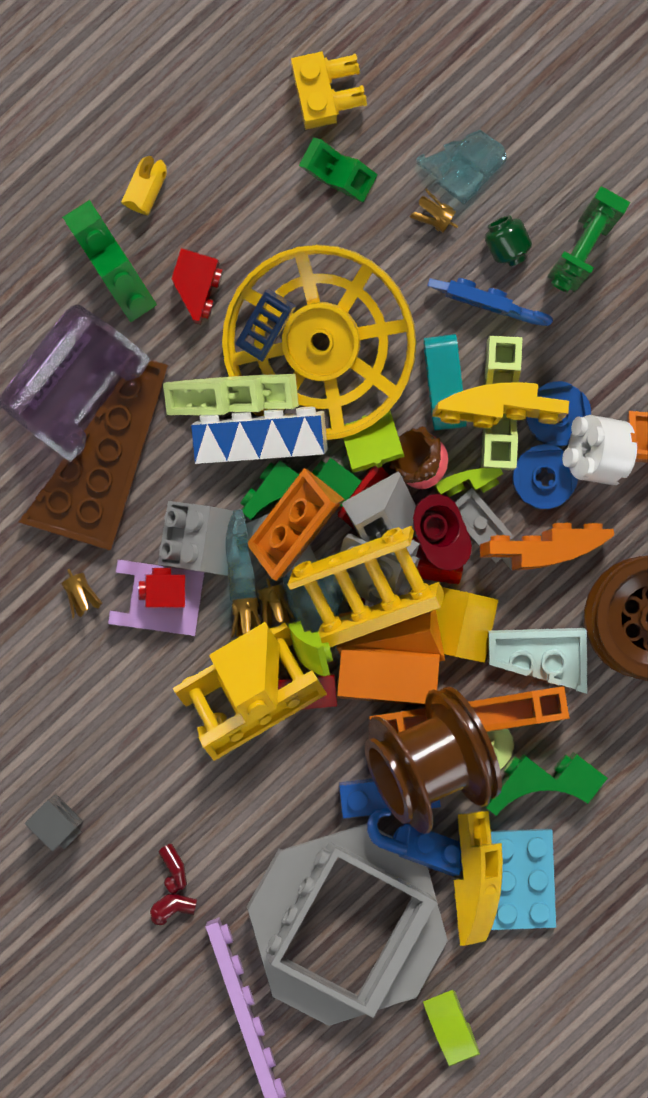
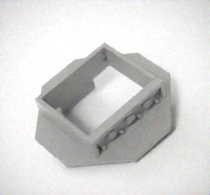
M368 823L283 850L279 848L246 906L272 996L328 1026L365 1014L374 1018L380 1009L416 998L448 941L428 867L401 858L398 854L373 844L367 831ZM379 830V832H380L382 835H385V836H387V837L393 838L392 836H390V835L384 833L383 831ZM338 857L412 896L358 995L283 957Z

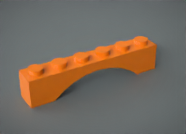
M564 686L468 702L479 717L486 732L570 719ZM425 708L376 715L385 719L397 733L427 720Z

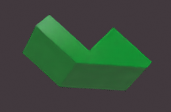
M314 137L299 164L302 169L320 182L362 203L378 175L360 160L341 155L322 139Z

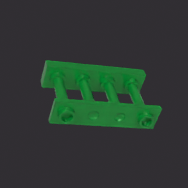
M600 186L578 220L584 224L582 227L584 232L571 254L564 251L547 275L548 278L552 279L551 284L566 293L569 290L576 292L594 269L585 261L600 234L608 235L624 215L630 204L629 201Z

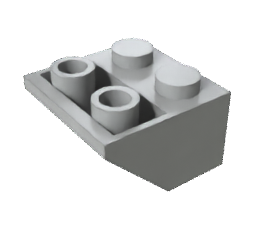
M399 471L341 503L359 538L367 542L382 537L385 532L396 527L404 529L412 526L413 528V515L416 505Z
M168 501L158 565L229 576L239 512L212 506Z

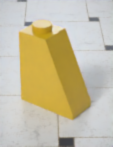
M266 622L209 655L236 709L248 726L277 709L280 644Z

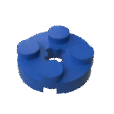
M563 381L550 382L538 389L537 397L569 401L567 416L562 420V423L543 424L538 422V418L526 417V423L530 432L539 442L557 447L567 446L572 433L571 426L573 420L576 417L591 415L590 403L585 394L572 386V384Z
M542 444L531 447L519 456L517 468L512 472V483L515 492L522 502L537 509H552L560 506L570 498L577 486L578 479L572 475L569 467L563 465L562 457L564 451L554 445ZM541 468H547V472L554 476L553 480L548 481V486H542V482L536 480V475L541 473Z

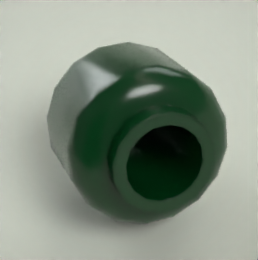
M508 215L488 225L489 230L485 234V242L495 262L508 263L509 266H515L526 260L525 254L531 249L532 241L522 220L512 219L511 215Z

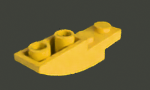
M496 383L470 388L443 399L433 409L432 417L441 418L442 422L448 424H458L460 421L473 422V426L478 428H491L493 425H497L503 418V414H506V417L512 420H524L526 417L538 418V422L543 424H557L558 421L561 422L568 414L569 401L537 397L538 384Z
M489 811L458 814L463 878L454 880L460 946L486 941L498 909L502 884V843H492Z

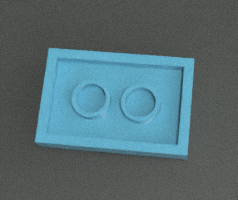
M553 830L491 831L492 843H502L503 859L500 899L491 930L556 928Z

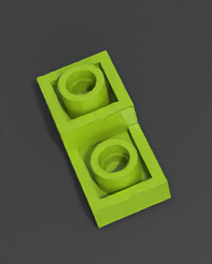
M501 468L467 470L446 477L433 487L437 494L442 495L446 492L447 496L451 497L465 489L463 482L467 481L474 491L480 488L484 493L500 484L497 478L504 473Z
M301 621L289 623L288 626L294 651L299 661L316 674L321 676L330 675L327 662L333 661L329 643H322L318 632H304Z
M454 990L423 1001L430 1023L449 1066L480 1055L470 1024L465 1020Z

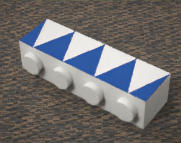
M312 406L296 408V413L284 414L283 409L265 410L264 416L251 417V412L232 413V418L219 419V415L199 416L200 421H196L191 425L195 464L322 455L328 450L324 411L316 412V408Z

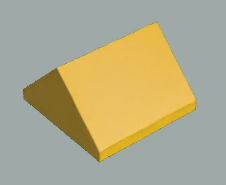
M442 587L444 591L441 608L436 609L444 654L485 663L488 651V631H491L493 628L499 600Z

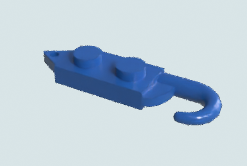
M430 278L427 285L445 293L447 298L493 313L509 316L535 325L548 326L553 323V318L546 313L532 311L513 304V300L506 298V292L494 288H489L488 292L477 289L476 283L467 279L458 278L457 282L451 280L449 283Z
M380 809L371 814L367 824V831L373 844L379 848L450 876H457L463 871L459 841L433 831L428 834L420 833L411 824L401 825L394 833L393 838H390L379 832L377 823L381 817L390 816L391 812L386 809Z

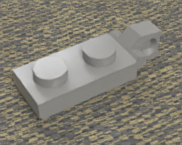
M473 488L455 502L470 537L479 547L480 544L491 541L490 536L509 535L510 541H515L512 533ZM488 557L495 563L502 559L512 571L511 558Z

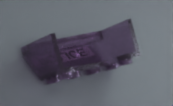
M79 304L73 305L66 310L5 388L0 397V407L37 438L71 462L84 449L86 443V433L77 424L88 415L91 406L109 388L116 374L124 380L137 378L144 372L151 358L120 332Z

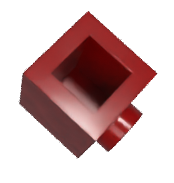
M152 568V574H145V581H139L138 599L145 600V607L185 608V575L171 574V568Z

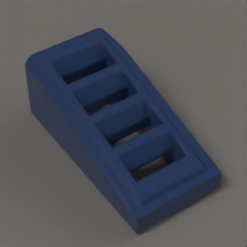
M270 289L265 290L235 345L263 362L295 310L296 305ZM267 304L282 313L280 318L265 309ZM261 314L276 323L275 327L272 328L259 319ZM256 325L269 333L268 339L254 331V326ZM248 336L264 344L262 350L246 341Z

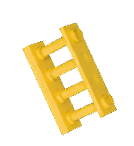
M412 526L404 529L400 527L390 529L382 537L319 561L313 563L305 561L294 567L287 585L290 590L305 586L323 621L318 632L322 643L328 642L329 646L333 647L441 608L444 591L440 583L428 585L423 582L406 548L412 542L414 534ZM394 552L412 588L411 592L401 596L394 594L376 558ZM364 563L382 599L381 603L371 607L364 605L346 569ZM334 574L352 609L351 614L341 618L334 616L317 580Z
M285 622L270 628L280 644L279 658L290 675L292 682L278 690L277 709L249 726L236 709L214 664L194 676L187 677L181 684L173 688L175 694L185 707L193 703L207 732L198 738L213 761L327 695L313 670L303 674L289 649V646L293 643L290 630ZM219 687H222L236 713L235 716L222 724L218 723L204 697Z

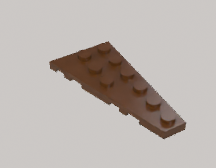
M136 356L114 387L115 389L108 399L101 405L95 417L58 465L45 487L38 493L30 508L18 521L19 523L110 551L113 550L167 375L168 365Z

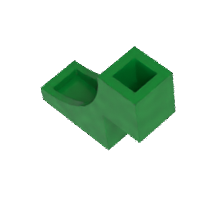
M90 200L62 217L130 322L157 306L155 300Z
M332 458L327 463L321 460L312 471L315 476L345 499L344 501L350 498L362 482ZM280 460L276 466L270 463L259 477L264 481L257 491L251 488L240 502L244 506L241 513L252 521L264 508L280 500L299 474Z
M574 752L570 756L565 754L554 768L557 771L554 777L522 754L519 759L514 756L503 771L507 775L502 780L500 795L490 799V802L485 807L497 816L504 807L515 799L532 792L548 790L573 795L589 804L608 778Z

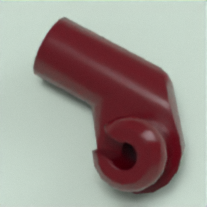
M168 844L158 852L172 875L164 880V884L171 894H175L178 890L181 889L183 891L185 889L187 879L183 861L173 844Z
M167 894L153 904L150 910L152 923L160 926L167 923V919L176 912L194 915L197 899Z

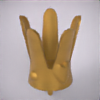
M426 188V192L436 203L422 196L420 197L419 205L435 218L413 212L410 218L432 225L437 231L444 233L449 224L458 228V225L451 222L456 211L447 204H442Z
M68 569L70 578L64 580L61 585L68 594L72 619L75 617L74 608L79 617H82L84 611L88 610L86 598L94 608H100V605L103 603L88 585L84 572L73 576L71 570Z
M267 578L268 588L258 591V597L262 601L263 623L266 622L269 628L271 627V607L279 623H289L290 619L287 610L291 617L296 620L284 598L285 590L283 586L276 585L271 587L270 580Z
M243 589V599L232 600L234 621L231 638L234 636L235 630L236 636L240 637L251 630V624L253 629L261 624L257 612L259 606L258 598H247L246 589Z

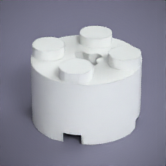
M594 415L576 417L572 422V433L568 448L563 453V465L569 467L572 475L579 480L609 485L620 484L617 481L621 477L627 478L637 456V443L632 442L630 434L635 433L632 425L626 421Z

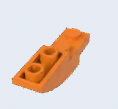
M572 523L552 524V529L542 532V541L541 536L537 535L522 536V541H510L509 535L490 536L491 541L480 544V557L511 558L512 571L548 567L577 558L601 546L614 536V529H603V524L601 523L583 524V529H572Z

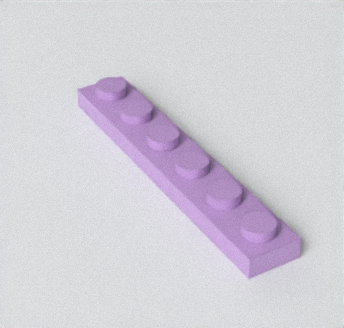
M220 917L207 921L206 929L264 1098L286 1097V1092L281 1078L275 1079L271 1067L276 1066L271 1048H264L261 1036L265 1035L263 1024L259 1016L254 1018L250 1005L255 1004L249 985L243 987L239 976L244 973L241 960L238 955H232L229 944L233 943L228 924L222 925Z

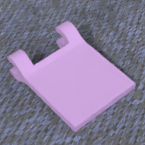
M117 560V573L135 576L129 613L110 611L108 624L195 636L204 572ZM152 568H171V574H184L185 608L145 607V600L138 599L139 581H145V574H152Z

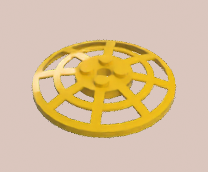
M317 244L299 246L280 252L262 262L247 275L237 288L228 306L223 324L222 347L224 363L229 377L242 376L239 365L258 361L264 375H276L268 359L284 355L289 365L295 370L293 374L296 376L297 390L305 378L324 381L326 399L311 398L297 393L298 404L305 407L312 406L316 409H329L331 428H326L327 440L356 434L372 426L387 414L398 401L410 380L415 363L416 334L414 321L406 299L400 288L383 269L357 252L338 246ZM324 254L339 256L352 260L361 265L352 281L334 274H313L308 255ZM295 258L300 277L283 284L275 293L284 297L289 292L303 286L307 305L297 310L294 314L292 313L284 327L282 342L272 346L263 362L246 351L236 352L234 343L235 327L240 308L244 300L256 306L262 297V294L252 289V287L270 269ZM372 273L393 294L400 307L403 319L385 322L377 303L363 289ZM316 283L333 284L346 289V292L338 305L320 302ZM357 298L362 300L375 320V324L357 326L352 316L348 313ZM267 304L265 309L280 318L282 313ZM261 314L259 319L267 324L268 318ZM255 326V331L265 337V331ZM406 332V360L401 377L395 385L381 374L388 354V335ZM316 333H324L328 336L330 341L328 349L318 350L314 346L313 337ZM378 337V354L372 368L357 357L360 350V340ZM254 339V346L262 350L264 344ZM349 368L365 378L363 383L357 388L340 396L337 377L345 373ZM373 385L388 396L384 403L370 415L355 423L344 426L343 405H347L360 398ZM263 409L252 413L256 416H264V411L271 409Z

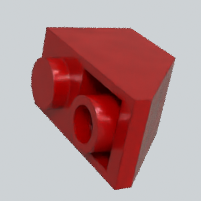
M181 248L171 279L194 323L201 325L203 318L209 319L214 303V300L209 299L213 287H219L223 269H219L220 263L218 259Z

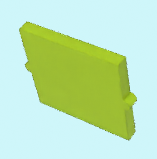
M390 410L372 426L356 434L343 437L353 473L374 466L379 468L383 463L405 457Z

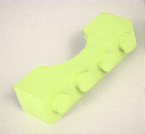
M489 336L486 346L485 385L519 382L522 360V337ZM503 414V418L497 425H493L491 428H483L481 468L515 470L517 468L518 450L517 420L509 419L506 417V414Z

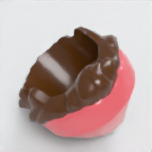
M423 426L406 431L399 436L405 457L391 461L389 469L395 472L399 471L404 482L413 488H430L442 479L447 470L448 453L446 447L439 437L430 434Z

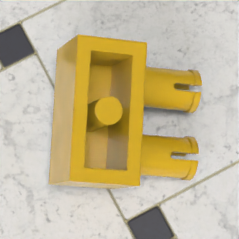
M323 51L291 58V68L305 130L337 123V115L341 110L367 106L363 85L337 92L331 89L330 86L333 79L360 74L356 54L328 60L327 57L324 58Z

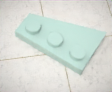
M585 628L488 631L490 665L525 676H533L546 680L549 683L563 685L587 694V630Z

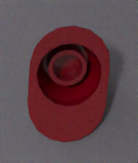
M441 494L428 495L422 499L416 506L413 515V530L417 541L420 543L428 561L435 567L446 571L459 569L470 558L472 544L456 503L449 497Z

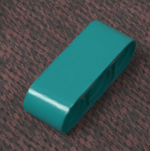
M456 334L423 338L431 414L438 402L463 391ZM432 417L434 431L467 426V421H460L458 424H448L442 422L441 418Z

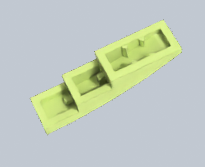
M295 374L233 376L163 383L167 415H224L228 412H259L263 409H294L299 406Z

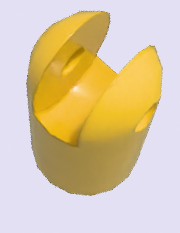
M147 156L140 160L122 198L121 203L124 206L140 214L149 215L167 175V166L164 161L160 159L154 164L152 156Z

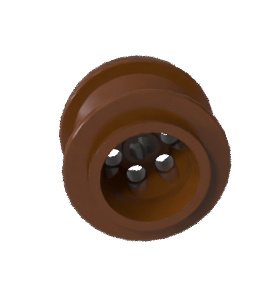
M648 555L625 559L603 572L593 584L587 596L584 609V626L587 630V638L601 661L612 670L644 681H648V622H646L648 599L645 595L648 589ZM632 599L637 603V610L629 614L625 609V604L628 600ZM633 623L637 626L638 633L635 637L630 638L626 634V627Z
M449 686L440 691L430 690L425 700L427 720L400 733H397L385 719L378 716L372 717L368 729L369 739L365 742V755L371 775L387 807L400 822H409L412 827L423 834L430 833L433 828L432 803L461 790L471 802L483 807L488 805L490 799L498 797L502 790V776L497 756L483 724L463 695Z

